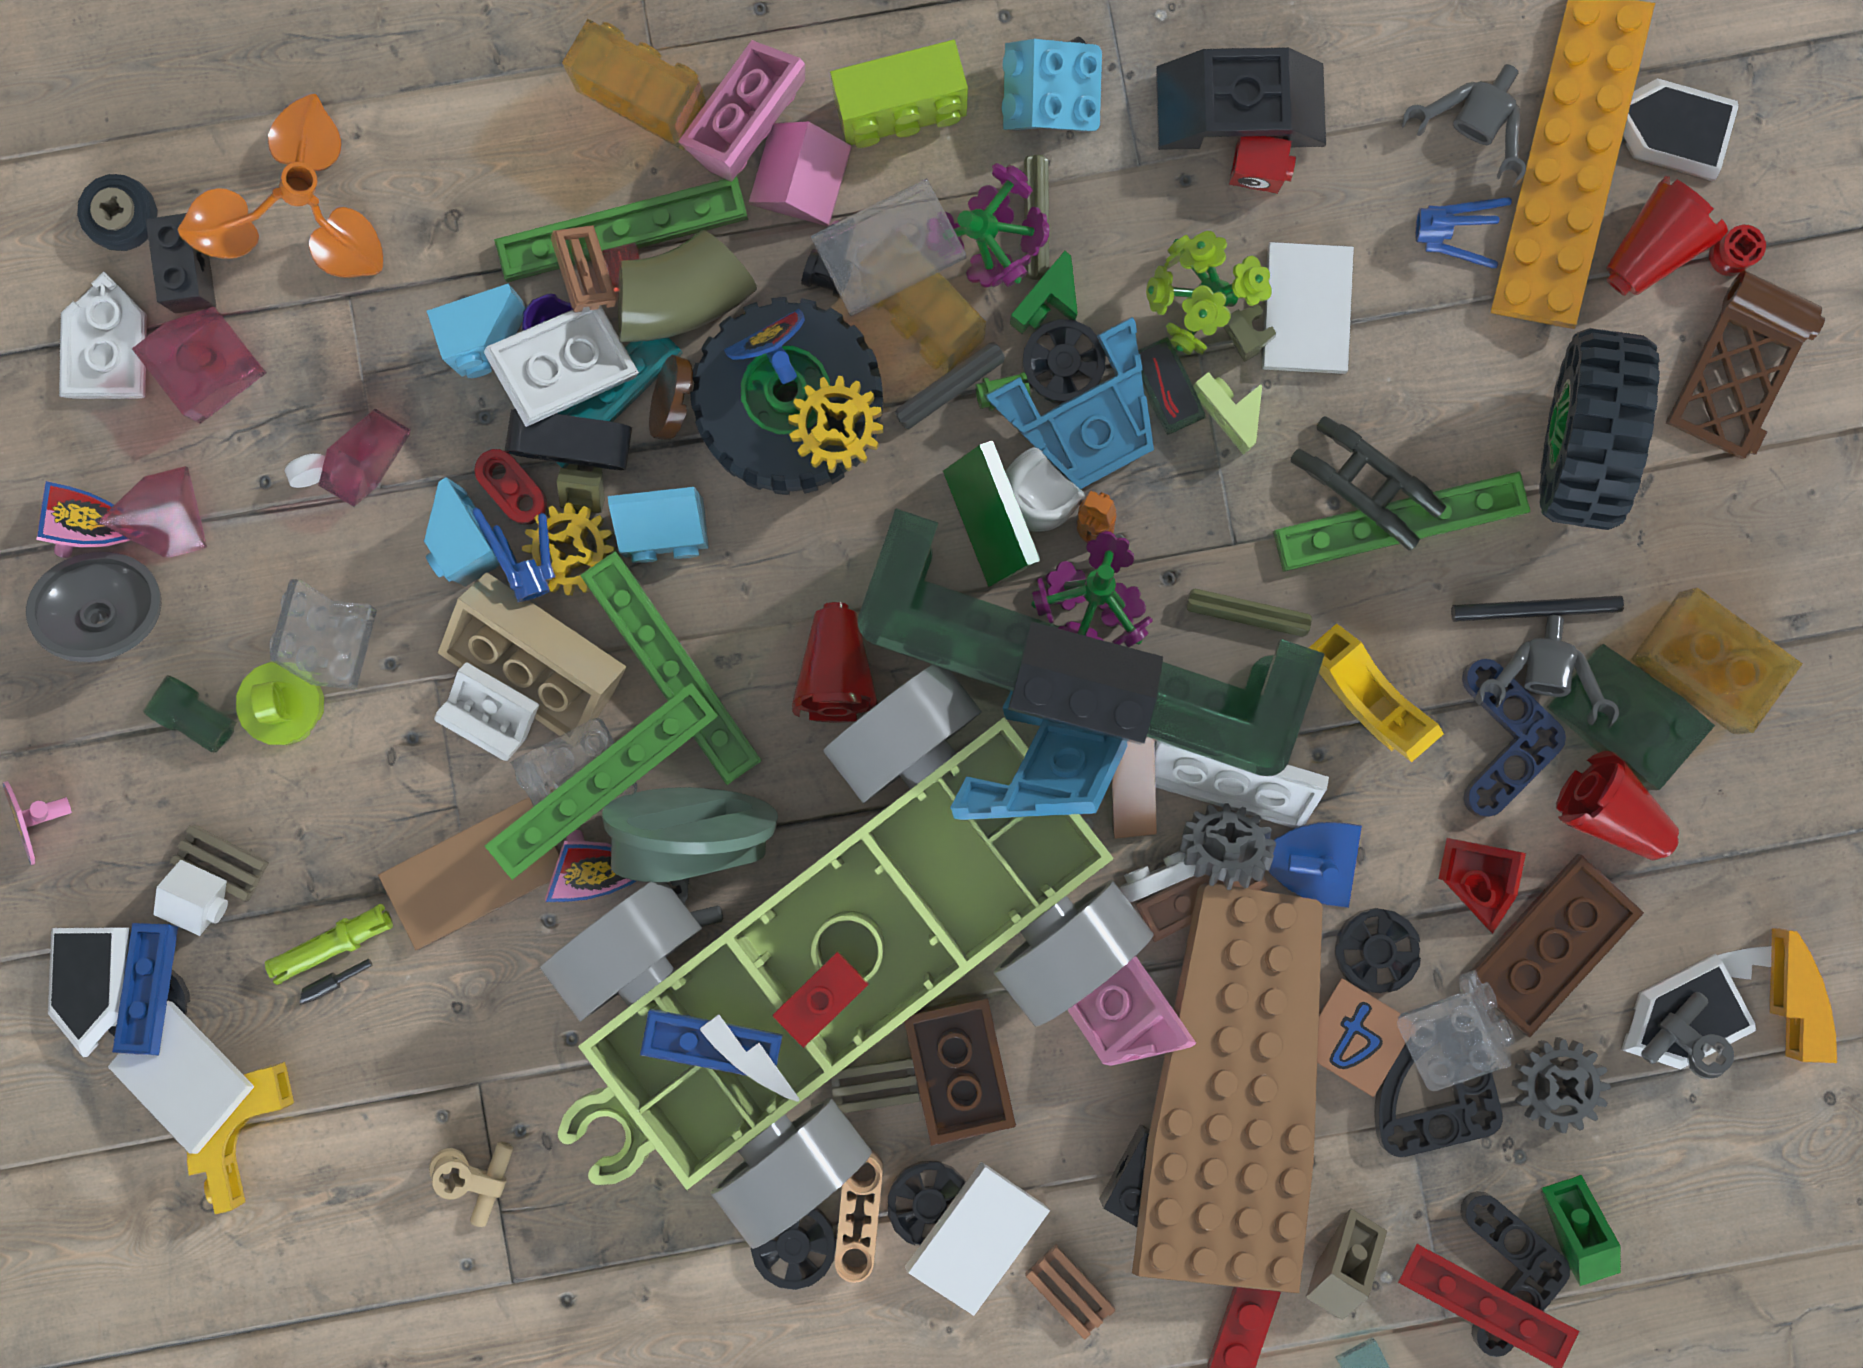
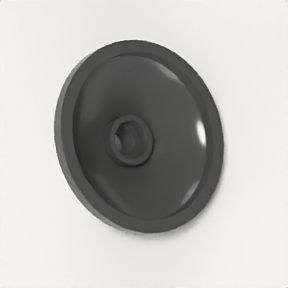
M114 552L84 553L58 563L41 576L29 594L26 604V620L37 643L49 653L62 659L76 662L102 661L131 650L149 635L157 623L161 612V592L151 571L136 559Z

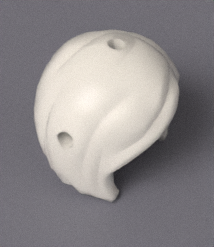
M1033 447L1019 455L1005 471L1029 531L1042 532L1057 528L1073 514L1085 497L1084 492L1063 475L1039 448Z

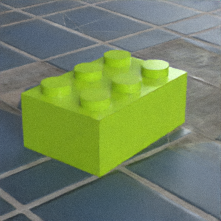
M955 39L830 71L834 101L845 142L849 145L855 144L857 148L875 145L880 141V138L893 134L900 138L912 136L918 133L921 127L936 124L938 127L951 126L958 123L961 117L967 116L968 86Z

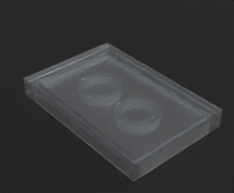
M927 178L811 236V240L850 316L966 259V253Z

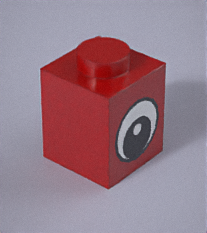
M1268 136L1239 137L1235 147L1229 185L1278 194L1285 181L1291 182L1294 173L1296 156L1289 155L1292 141Z

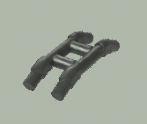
M1327 416L1322 417L1317 424V430L1353 454L1338 472L1325 461L1310 455L1300 448L1292 454L1291 463L1306 471L1308 475L1318 480L1324 486L1327 485L1375 521L1376 525L1391 537H1394L1408 551L1412 550L1419 543L1420 538L1407 527V524L1388 508L1386 509V506L1400 489L1413 501L1420 504L1434 518L1444 512L1446 505L1433 494V491L1417 477L1410 475L1363 440L1362 436ZM1366 463L1387 478L1372 498L1351 483Z

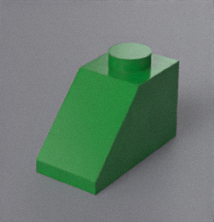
M1579 1175L1542 1187L1541 1193L1561 1252L1568 1261L1579 1286L1621 1273V1245L1583 1176Z

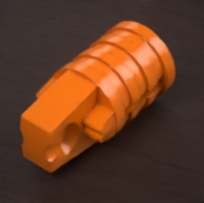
M1090 491L1079 506L1077 531L1079 536L1087 543L1090 540H1096L1099 533L1105 531L1114 532L1116 508L1114 501L1110 499L1108 494L1101 492L1098 495V493Z

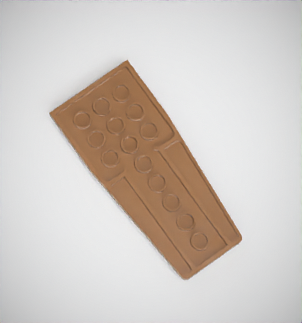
M1209 883L1200 885L1197 890L1174 1006L1175 1013L1196 1044L1190 1048L1165 1053L1147 1143L1132 1274L1136 1276L1290 1293L1300 1292L1315 1140L1323 911L1322 904L1316 899L1232 886L1231 890H1227L1225 885L1215 884L1210 886Z

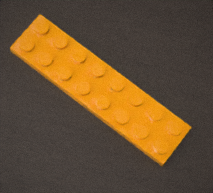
M1638 0L1567 1L1491 308L1492 314L1570 329L1576 328L1655 3Z

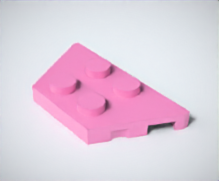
M1136 956L1101 986L1068 1009V1012L1101 1062L1109 1066L1190 1048L1196 1044L1191 1034Z

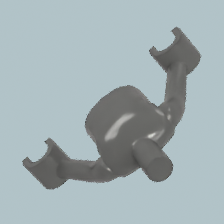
M1505 64L1493 84L1483 81L1469 82L1427 107L1412 105L1406 110L1401 124L1402 128L1405 127L1409 119L1417 118L1422 123L1417 132V136H1420L1425 132L1429 119L1466 99L1463 108L1453 122L1454 128L1470 140L1488 146L1494 140L1499 129L1506 123L1505 160L1499 168L1497 179H1500L1505 170H1513L1518 176L1513 185V188L1518 187L1525 175L1526 165L1518 157L1521 112L1516 100L1507 93L1519 74V71L1514 66Z
M1558 615L1547 617L1545 638H1535L1524 642L1496 679L1485 681L1475 697L1476 703L1481 705L1485 692L1493 693L1497 699L1495 707L1498 708L1505 698V688L1519 673L1525 663L1527 664L1526 690L1545 696H1566L1571 692L1572 674L1575 668L1593 706L1588 713L1587 722L1593 725L1597 718V712H1602L1607 715L1609 721L1607 727L1610 728L1619 716L1617 705L1610 700L1604 699L1591 667L1582 652L1577 650L1574 645L1562 641L1564 618Z

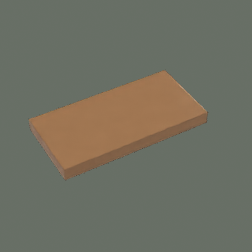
M528 797L378 874L415 950H420L551 882L560 855L557 845L513 880H511L485 848L488 842L536 805L533 797Z

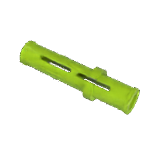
M378 904L350 920L343 918L337 921V926L274 958L266 960L265 968L268 976L271 979L277 975L273 979V983L279 985L346 950L352 952L360 948V943L393 928L389 912L387 910L384 911V905Z

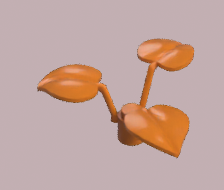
M316 94L307 95L290 104L278 115L271 125L268 134V147L271 155L279 163L288 164L282 172L279 188H275L272 194L250 214H248L246 201L236 192L223 188L208 190L193 201L185 218L178 227L179 236L197 251L216 258H238L252 251L258 243L259 234L252 221L259 219L278 199L282 198L292 206H304L306 204L311 206L315 220L321 227L311 234L309 250L312 259L320 269L330 275L346 278L377 275L383 268V251L380 240L371 223L361 213L347 207H338L332 211L328 220H325L318 205L319 199L314 195L317 186L315 171L325 170L336 162L341 151V138L336 125L325 111Z

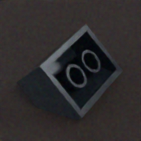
M1031 622L1008 710L1138 745L1145 744L1157 699L1163 656Z

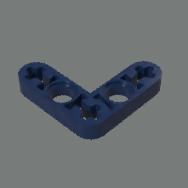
M1481 659L1473 661L1463 671V686L1474 699L1480 689L1475 684L1479 678L1475 673L1476 670L1485 671L1489 669L1492 673L1488 678L1489 680L1496 679L1504 668L1494 660ZM1515 679L1507 686L1505 698L1498 708L1495 707L1496 698L1493 703L1489 700V697L1494 695L1490 692H1485L1481 706L1514 739L1469 783L1464 791V804L1476 816L1490 817L1500 813L1556 757L1565 745L1566 735L1561 724ZM1510 696H1516L1524 703V714L1518 720H1511L1504 714L1503 704ZM1537 729L1540 731L1550 729L1552 734L1549 736V740L1552 745L1539 746L1532 753V755L1539 758L1535 762L1532 755L1521 749L1520 745L1523 743L1525 748H1531L1539 740V736L1536 733ZM1510 756H1518L1525 764V773L1518 780H1511L1504 773V763ZM1493 773L1500 783L1509 787V790L1506 792L1504 788H1497L1490 796L1493 805L1491 807L1488 805L1479 807L1477 802L1480 796L1476 792L1478 789L1489 790L1497 783V781L1490 778Z

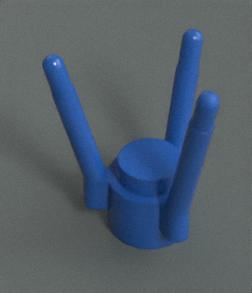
M1510 197L1495 198L1447 206L1429 205L1428 208H1419L1415 231L1416 242L1426 243V252H1441L1495 269L1498 267L1496 260L1444 244L1443 241L1444 239H1452L1454 226L1498 224L1500 222L1498 216H1454V214L1509 206L1512 203V199Z
M474 508L472 513L505 572L517 601L524 602L549 593L550 589L547 581L555 578V574L550 561L546 514L541 513L538 516L541 566H537L534 559L517 563L500 526L496 525L492 530L481 510Z

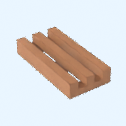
M594 225L553 231L551 241L573 312H582L583 307L596 310L603 304L606 305V308L615 307L617 298ZM584 237L602 293L596 294L579 238ZM565 240L569 241L585 292L584 296H582Z
M1057 1244L1025 1273L1026 1278L1084 1340L1091 1335L1090 1332L1095 1327L1098 1328L1103 1323L1104 1318L1116 1311L1113 1304ZM1055 1258L1101 1306L1099 1310L1095 1312L1050 1264ZM1042 1270L1088 1318L1085 1323L1073 1313L1038 1275Z

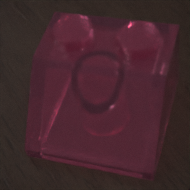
M214 306L165 322L132 348L182 415L200 424L267 373Z

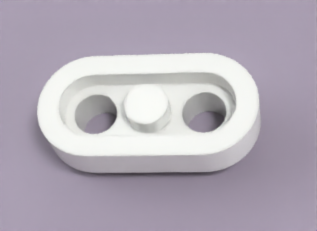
M1178 851L1163 858L1166 866L1150 872L1148 866L1124 875L1127 883L1120 886V889L1127 900L1133 902L1194 876L1196 865H1185L1184 858L1186 853Z

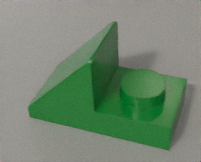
M1064 250L1011 314L1010 325L1021 334L1030 325L1036 329L1051 311L1046 306L1048 303L1069 320H1076L1078 310L1072 256Z

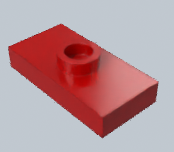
M837 951L772 1016L804 1048L869 983Z

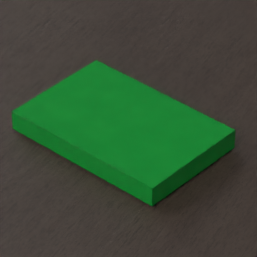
M992 441L978 445L943 470L988 587L1002 583L1040 561Z

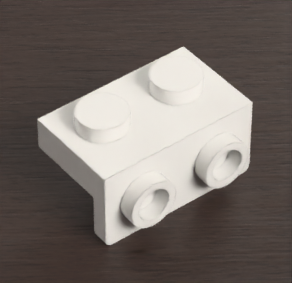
M466 662L458 670L449 698L436 712L434 720L498 758L507 761L527 739L540 704Z

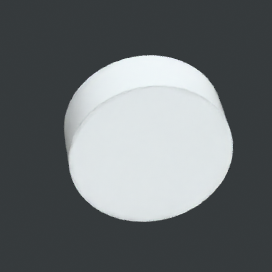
M321 454L301 456L291 461L285 468L289 484L295 488L314 485L326 479L331 473L326 457Z

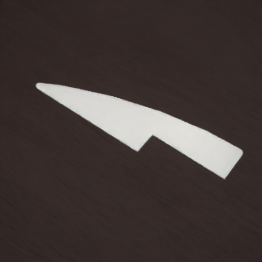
M1771 946L1747 948L1717 955L1724 963L1730 976L1734 978L1751 980L1752 965L1771 967Z
M717 1015L700 1028L710 1043L740 1071L779 1095L796 1102L799 1101V1097L760 1043L746 1052L720 1015Z

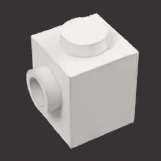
M180 860L157 886L153 915L200 936L211 922L214 924L218 923L227 909L228 901L224 899L227 881Z

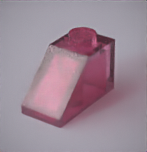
M374 409L327 449L318 486L355 507L379 485L409 437L411 430L379 410Z

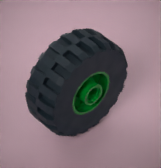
M787 297L771 298L772 304L759 307L757 302L743 307L745 313L733 319L731 316H728L719 324L721 331L714 338H707L701 348L703 356L699 363H695L693 368L694 387L693 391L690 392L691 407L695 414V424L700 436L712 455L732 476H737L745 481L747 485L758 490L762 488L773 490L775 494L790 495V491L803 490L805 494L818 491V486L828 482L832 484L838 482L845 477L844 473L847 470L842 462L837 463L834 473L829 472L827 461H822L815 468L811 464L812 453L804 457L799 455L797 450L803 444V441L792 442L790 433L799 429V427L790 424L788 418L789 415L799 414L800 411L794 406V399L790 402L779 401L780 396L785 392L793 391L797 393L796 399L806 401L808 397L804 389L805 386L809 385L817 391L821 389L820 378L825 377L829 386H835L838 376H843L844 384L847 388H850L856 380L860 382L859 394L861 396L871 391L874 394V400L869 407H881L883 415L882 380L877 359L873 350L866 344L864 335L855 325L850 326L845 322L842 314L832 308L827 310L817 307L816 301L801 298L800 303H788ZM797 309L803 312L805 317L803 325L782 345L797 374L794 380L782 384L766 353L739 360H733L726 355L724 349ZM842 397L827 398L830 403L844 404L849 400ZM813 409L807 421L808 435L817 426L818 416ZM825 411L829 424L827 431L835 428L847 438L843 424L845 418L836 420ZM864 414L855 423L854 432L859 440L865 430ZM881 416L874 419L873 422L879 423ZM873 434L872 438L876 439L877 434ZM828 445L823 449L829 452L845 451L842 446ZM857 457L851 460L852 466L855 467L861 463Z
M1588 328L1574 334L1572 341L1569 342L1566 355L1560 367L1550 407L1540 471L1539 505L1542 509L1541 513L1550 521L1609 530L1623 524L1627 514L1630 513L1641 484L1643 470L1646 466L1658 402L1657 394L1660 379L1659 353L1657 352V345L1646 336Z

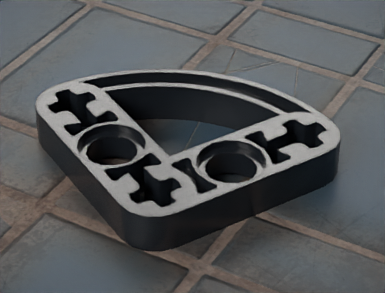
M1460 1012L1443 1015L1419 1027L1405 1043L1380 1085L1375 1098L1374 1117L1377 1139L1381 1147L1389 1154L1396 1157H1408L1489 1137L1501 1128L1503 1113L1482 1031L1478 1022L1473 1017ZM1456 1022L1470 1028V1033H1466L1463 1039L1465 1047L1471 1051L1476 1049V1054H1462L1454 1058L1455 1052L1463 1053L1459 1040L1450 1038V1032L1456 1030ZM1440 1041L1455 1100L1396 1115L1399 1092L1408 1071L1421 1054ZM1469 1062L1478 1064L1481 1069V1078L1473 1086H1465L1459 1076L1461 1068ZM1484 1091L1487 1092L1486 1096L1478 1095ZM1465 1094L1478 1095L1481 1107L1491 1111V1116L1485 1118L1484 1126L1481 1127L1476 1121H1471V1116L1476 1115L1478 1110L1475 1100L1471 1098L1465 1100ZM1436 1115H1446L1451 1122L1449 1133L1442 1138L1433 1137L1429 1132L1430 1120ZM1419 1120V1131L1425 1140L1424 1142L1420 1143V1138L1416 1135L1404 1137L1402 1140L1403 1146L1398 1147L1393 1141H1388V1137L1394 1135L1395 1126H1399L1405 1132L1418 1130L1413 1122Z

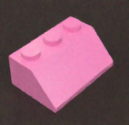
M751 40L678 142L709 172L732 182L736 175L745 168L747 160L760 142L768 136L773 124L786 106L794 100L796 92L805 81V63L799 57Z

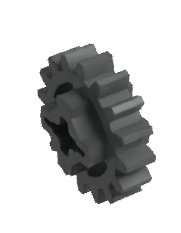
M1224 803L1222 811H1217L1214 806L1207 805L1205 815L1198 811L1193 813L1192 821H1186L1180 851L1186 853L1184 858L1185 865H1196L1194 872L1196 878L1206 874L1210 876V886H1214L1218 880L1224 881L1226 889L1231 890L1235 881H1238L1242 887L1248 888L1251 877L1259 882L1263 879L1265 870L1269 871L1271 868L1276 841L1269 839L1272 832L1270 827H1259L1261 816L1256 815L1248 818L1245 807L1242 806L1236 813L1231 811L1229 803Z
M1561 1037L1555 1038L1554 1047L1544 1040L1538 1041L1539 1053L1526 1049L1524 1053L1529 1060L1527 1065L1517 1063L1515 1065V1068L1523 1073L1522 1079L1512 1081V1086L1523 1091V1094L1515 1098L1516 1103L1521 1106L1529 1105L1524 1115L1532 1121L1539 1118V1126L1546 1130H1549L1554 1123L1555 1129L1560 1133H1567L1568 1123L1579 1131L1583 1130L1584 1123L1582 1119L1584 1117L1596 1122L1599 1118L1593 1110L1596 1105L1606 1107L1608 1104L1603 1098L1599 1097L1600 1091L1611 1089L1610 1084L1600 1081L1599 1078L1608 1071L1607 1068L1600 1064L1593 1065L1598 1054L1591 1050L1583 1052L1584 1044L1574 1040L1568 1047L1566 1039ZM1558 1057L1572 1058L1570 1061L1566 1060L1562 1065H1554L1550 1062V1060ZM1551 1074L1564 1079L1562 1083L1570 1096L1558 1092L1557 1080ZM1538 1075V1089L1535 1091V1079ZM1587 1080V1090L1585 1093V1081ZM1561 1105H1568L1572 1108V1110L1564 1113L1550 1112L1552 1109L1556 1111Z

